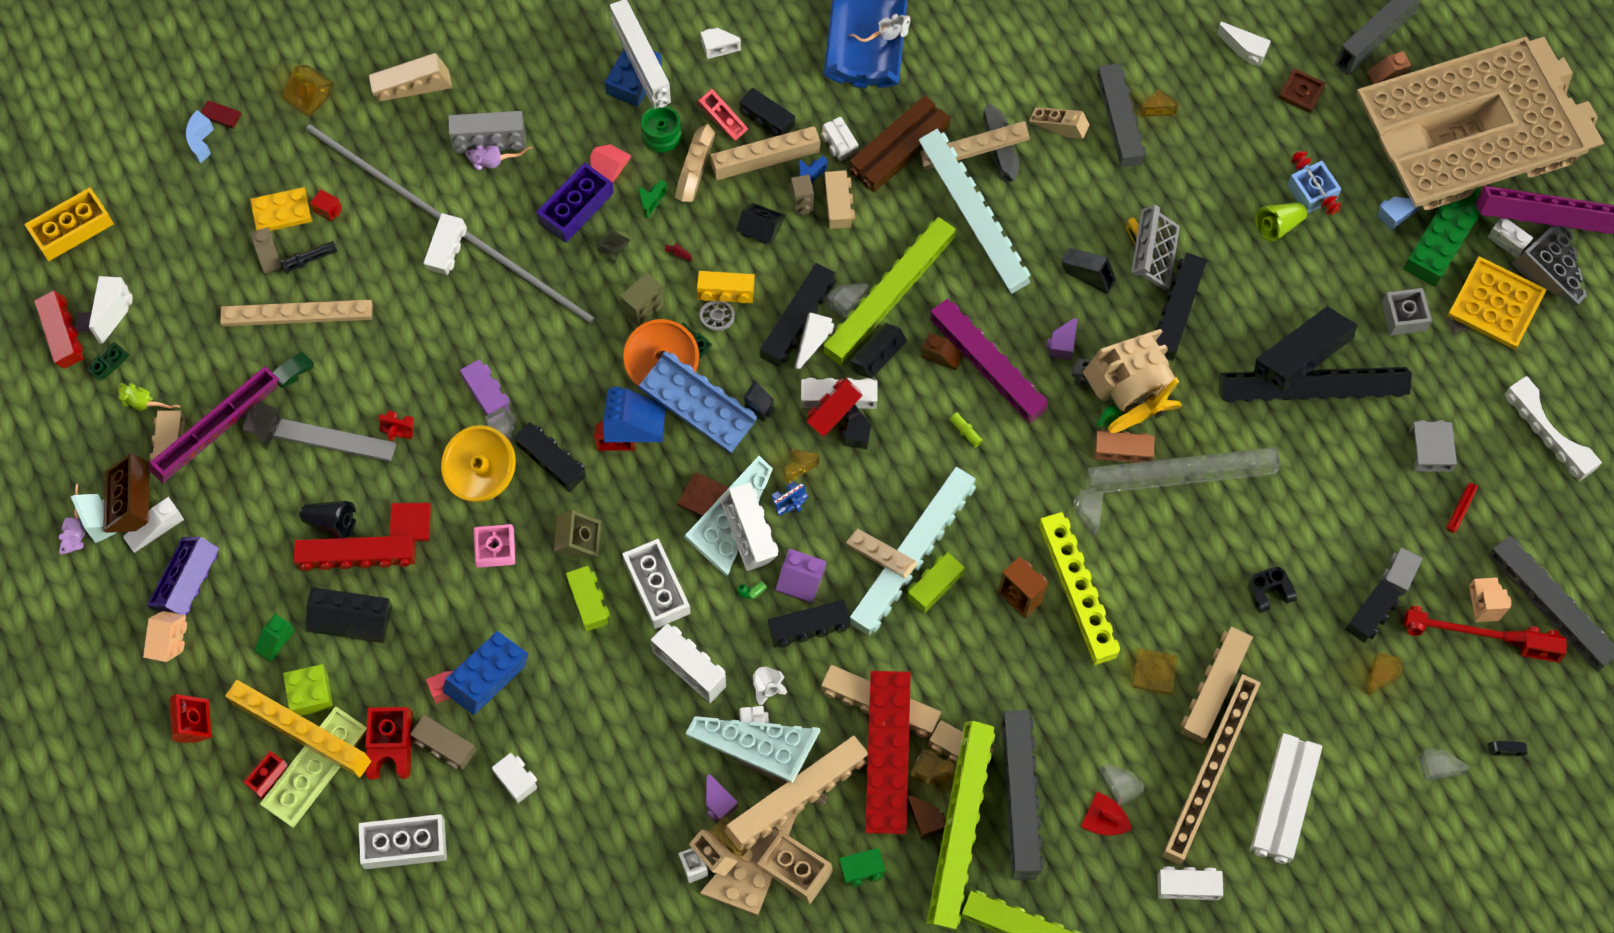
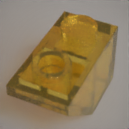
M923 749L912 768L911 776L929 785L953 778L955 776L956 764L951 760L939 758L938 754L934 751Z

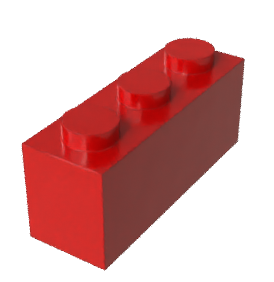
M846 377L843 380L839 379L833 385L834 390L830 394H824L820 399L821 403L817 408L812 407L807 413V423L823 437L863 396L862 392Z

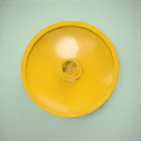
M476 425L463 429L450 440L444 450L441 462L444 482L454 495L466 501L485 502L502 493L509 485L515 471V452L509 439L492 427Z

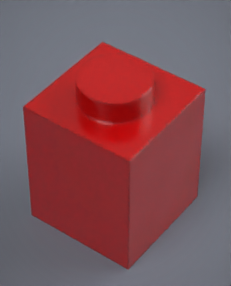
M322 189L319 190L310 202L313 212L331 222L340 214L342 209L339 199Z

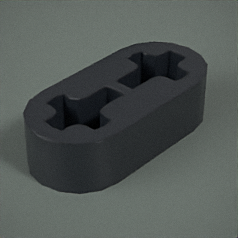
M1493 741L1488 743L1490 755L1525 756L1528 754L1527 743Z

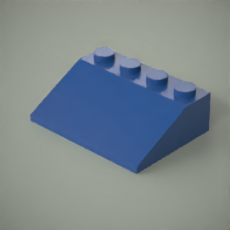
M613 387L608 389L603 420L604 442H663L666 407L627 388Z

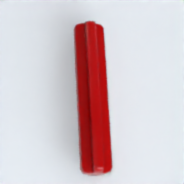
M1469 482L1446 527L1447 531L1451 533L1457 531L1478 489L1476 484Z

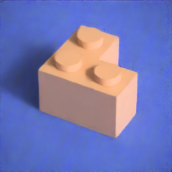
M1498 578L1474 579L1470 583L1469 589L1475 622L1499 621L1511 607V598L1507 594V589L1502 590L1501 584L1498 583Z

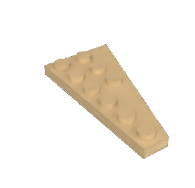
M793 813L788 816L789 819L783 825L779 826L777 824L774 826L772 832L766 837L760 836L749 849L743 848L739 851L737 848L733 855L738 862L725 876L716 873L700 892V895L758 916L773 877L760 868L757 863L781 831L789 836L797 814Z

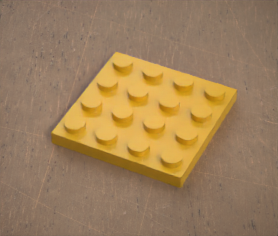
M1479 256L1447 316L1516 350L1547 289Z

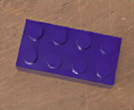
M584 162L536 212L538 223L567 243L614 194L613 183Z

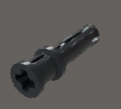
M331 241L302 254L294 253V256L287 259L281 258L280 262L287 275L289 271L297 268L302 269L309 262L337 252V248L334 242Z

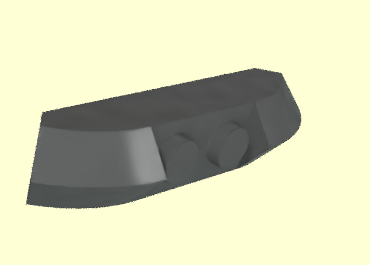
M991 103L986 105L983 121L987 132L1009 125L1004 114ZM1013 145L993 150L1001 180L1013 182L1019 171V157L1014 153Z

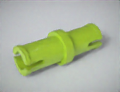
M958 412L949 419L960 431L959 434L964 436L974 448L982 443L983 439L972 429L973 426L968 424Z

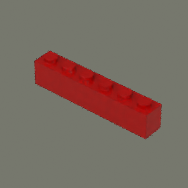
M413 535L295 540L294 563L297 569L302 571H309L311 568L330 570L335 567L340 569H350L351 567L366 569L370 568V566L387 568L390 565L408 567L410 564H415V540Z

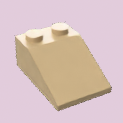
M782 831L757 863L760 868L808 904H811L834 872L830 862Z

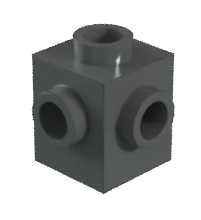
M1077 360V365L1072 368V377H1075V385L1091 387L1083 371L1092 360Z

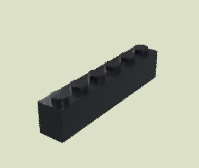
M1186 253L1184 259L1180 258L1177 269H1180V272L1174 275L1172 284L1175 285L1174 290H1169L1166 299L1169 300V304L1164 305L1161 314L1164 316L1163 321L1159 320L1156 330H1162L1156 342L1159 346H1167L1168 350L1164 355L1170 361H1173L1207 262V259L1190 253Z
M815 263L762 345L760 358L779 368L783 362H787L790 357L789 352L792 347L796 348L800 340L799 336L804 332L808 313L817 314V308L820 304L823 305L825 303L828 291L834 289L837 282L834 271Z

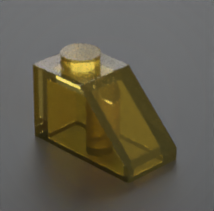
M1378 652L1373 660L1366 694L1371 695L1392 684L1397 677L1400 678L1403 672V666H1401L1402 659Z

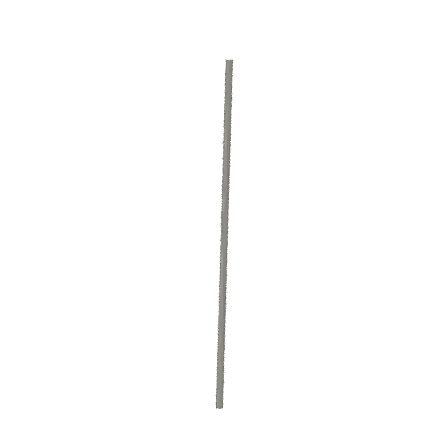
M309 124L306 127V131L437 220L440 219L441 213L312 125ZM466 231L464 236L466 240L591 324L593 322V316Z

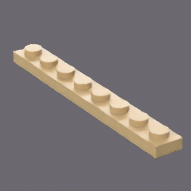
M372 300L222 306L221 325L224 327L372 320L373 303Z

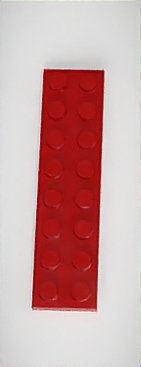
M870 671L865 833L906 835L911 672Z

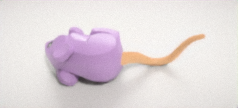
M477 146V150H467L465 154L469 161L473 163L475 169L481 170L483 166L495 168L500 164L501 160L521 156L533 147H527L520 153L501 155L498 146H486V149L482 146Z
M78 484L75 487V495H78ZM76 508L74 511L75 518H65L62 531L64 532L59 535V539L62 540L59 554H66L83 548L84 544L81 540L86 530Z

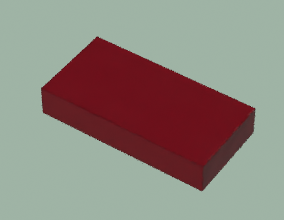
M207 100L201 111L210 121L234 129L241 116L240 111Z

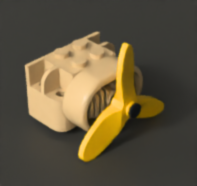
M1161 329L1100 349L1083 371L1099 399L1102 401L1114 400L1121 412H1127L1109 425L1108 430L1110 433L1123 431L1135 424L1141 423L1152 415L1155 418H1159L1165 414V411L1182 407L1180 401L1167 400L1170 393L1178 385L1179 380L1174 376L1164 355L1168 350L1167 346H1159L1156 342L1162 333Z

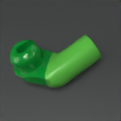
M762 581L753 588L741 584L738 586L737 591L741 598L755 599L767 589V586Z

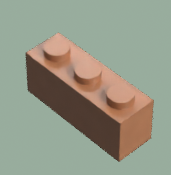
M1109 430L1097 431L1094 460L1151 464L1154 458L1155 436L1147 433L1130 434L1126 431L1120 433H1110Z

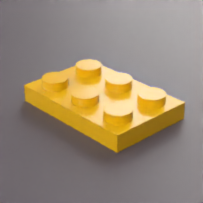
M305 187L250 199L256 231L267 227L272 231L312 222Z

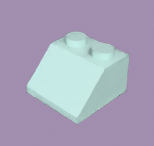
M98 494L71 496L85 530L95 543L117 533H106L103 531L104 499L102 500Z

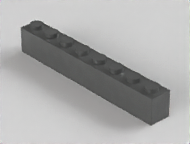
M1509 535L1491 550L1488 556L1559 632L1566 637L1597 672L1614 659V642L1610 641L1604 635L1603 630L1590 620L1587 613L1580 610L1576 602L1562 591L1561 586L1548 576L1547 571L1535 562L1532 555L1522 549L1516 539Z

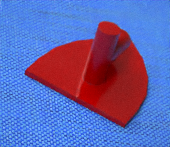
M1097 791L1081 827L1090 832L1107 836L1119 835L1132 830L1127 815L1116 801Z

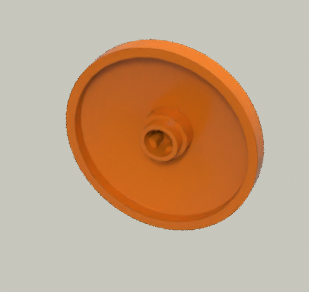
M657 319L640 325L631 333L625 344L623 359L626 372L636 386L639 387L660 360L664 351L676 355L680 362L690 365L696 373L699 365L698 346L693 335L684 326L671 320Z

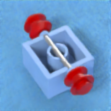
M1296 152L1292 156L1291 163H1296L1295 169L1301 171L1291 175L1287 187L1297 202L1302 203L1307 208V213L1320 207H1326L1325 214H1336L1341 206L1340 202H1335L1341 191L1340 186L1323 161L1309 166L1311 158H1306L1307 152Z

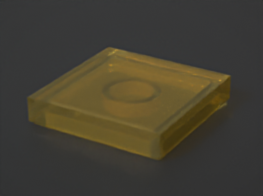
M1138 648L1132 688L1171 695L1177 656Z

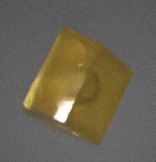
M309 65L295 66L282 98L307 116H312L328 99L334 83Z

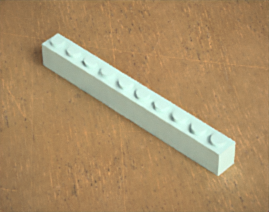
M937 128L920 138L919 142L1010 293L1012 294L1030 283L1028 277L1031 276L1026 266L1022 268L1019 262L1022 260L1017 251L1012 252L1010 248L1012 243L1007 236L1003 237L1001 233L1003 229L998 221L994 222L992 219L994 214L990 207L984 206V197L980 191H975L974 187L976 184L971 176L967 178L964 173L967 170L962 161L958 163L956 160L958 155L953 147L949 148L947 145L949 140L945 133H940Z
M958 467L953 470L898 548L899 552L914 559L918 565L906 579L884 568L850 616V624L868 636L872 631L876 632L881 625V618L883 616L887 617L892 609L890 605L894 600L896 602L899 600L903 593L901 590L904 585L908 586L913 579L912 574L915 570H920L924 563L923 558L925 555L929 556L935 547L933 544L936 540H941L945 533L944 528L946 525L950 526L952 524L956 511H961L966 503L964 500L967 495L971 496L975 491L976 486L974 484L976 478Z

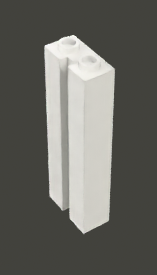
M621 0L610 4L612 26L653 108L665 107L671 103L670 84L628 1Z
M1285 733L1280 737L1250 851L1255 852V855L1263 858L1267 856L1274 858V861L1280 864L1290 863L1293 860L1322 745L1310 741L1304 742L1297 737Z

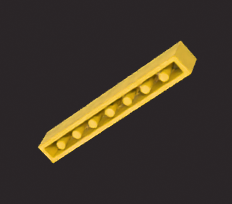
M239 680L235 681L225 695L232 705L359 778L371 763L369 757L361 750Z

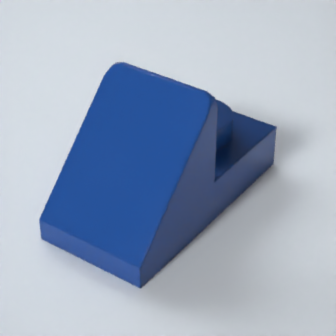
M821 156L818 160H814L810 167L802 160H799V176L809 175L811 184L814 183L827 170L828 160Z

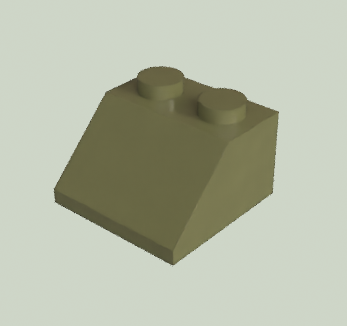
M574 510L557 515L554 552L567 557L598 558L602 521Z

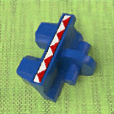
M793 481L787 485V492L785 494H782L780 491L772 494L771 497L779 516L793 509L797 513L802 511L800 505L808 499L805 486L802 483L798 485Z

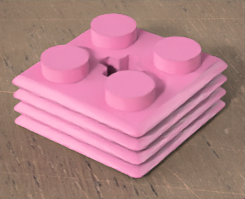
M512 524L474 527L476 567L515 564L514 528ZM497 543V547L492 549L493 544Z

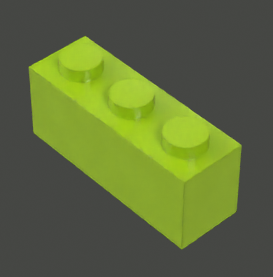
M949 553L944 557L942 555L939 556L934 562L935 566L931 570L929 568L926 569L921 575L922 579L918 583L913 582L908 588L907 599L924 614L964 574L965 567Z
M585 566L566 573L585 631L588 632L608 625L607 618L610 617L607 606L603 607L601 600L604 597L601 589L596 588L595 583L598 581L595 572H590L589 566Z

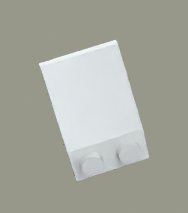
M99 276L89 328L99 344L104 343L128 312L129 304H132V294L129 292L122 277Z

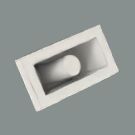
M719 28L700 32L701 44L707 59L741 51V40L733 34Z

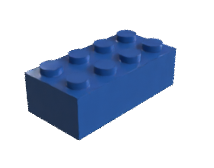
M496 631L445 679L443 693L475 715L525 667L528 653L499 631Z

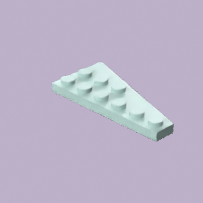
M758 456L727 491L751 483L752 488H755L757 492V501L759 503L773 468ZM720 497L688 531L684 538L727 577L736 558L738 547L721 505Z
M695 716L685 734L691 739L793 784L820 733V728L781 726V724L761 722L746 723L739 722V720L724 721L718 718Z

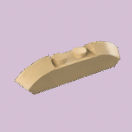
M709 124L698 128L693 136L675 194V198L682 202H693L715 136V132Z

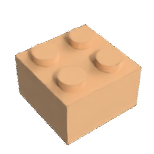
M162 611L149 618L143 657L167 662L181 654L185 645L183 634L187 629L186 615Z

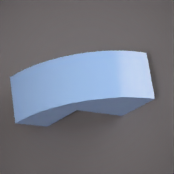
M197 110L187 124L186 138L194 157L201 164L211 154L207 144L202 140L214 129L210 120Z

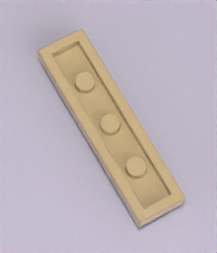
M858 528L846 542L849 548L904 579L918 565L914 559Z

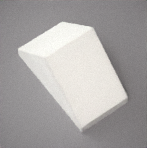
M692 848L678 853L689 883L708 877L706 864Z

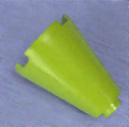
M1300 202L1263 206L1256 212V227L1262 231L1264 235L1261 236L1268 242L1277 241L1306 219L1307 208Z

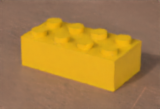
M91 187L24 225L49 262L109 228L114 223Z

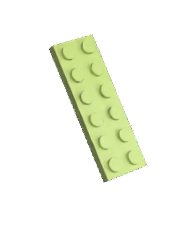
M336 706L320 726L322 729L354 747L358 745L367 731L366 726ZM304 746L261 801L260 805L294 828L340 766Z

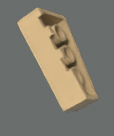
M436 53L369 75L372 93L379 102L452 88L449 70Z

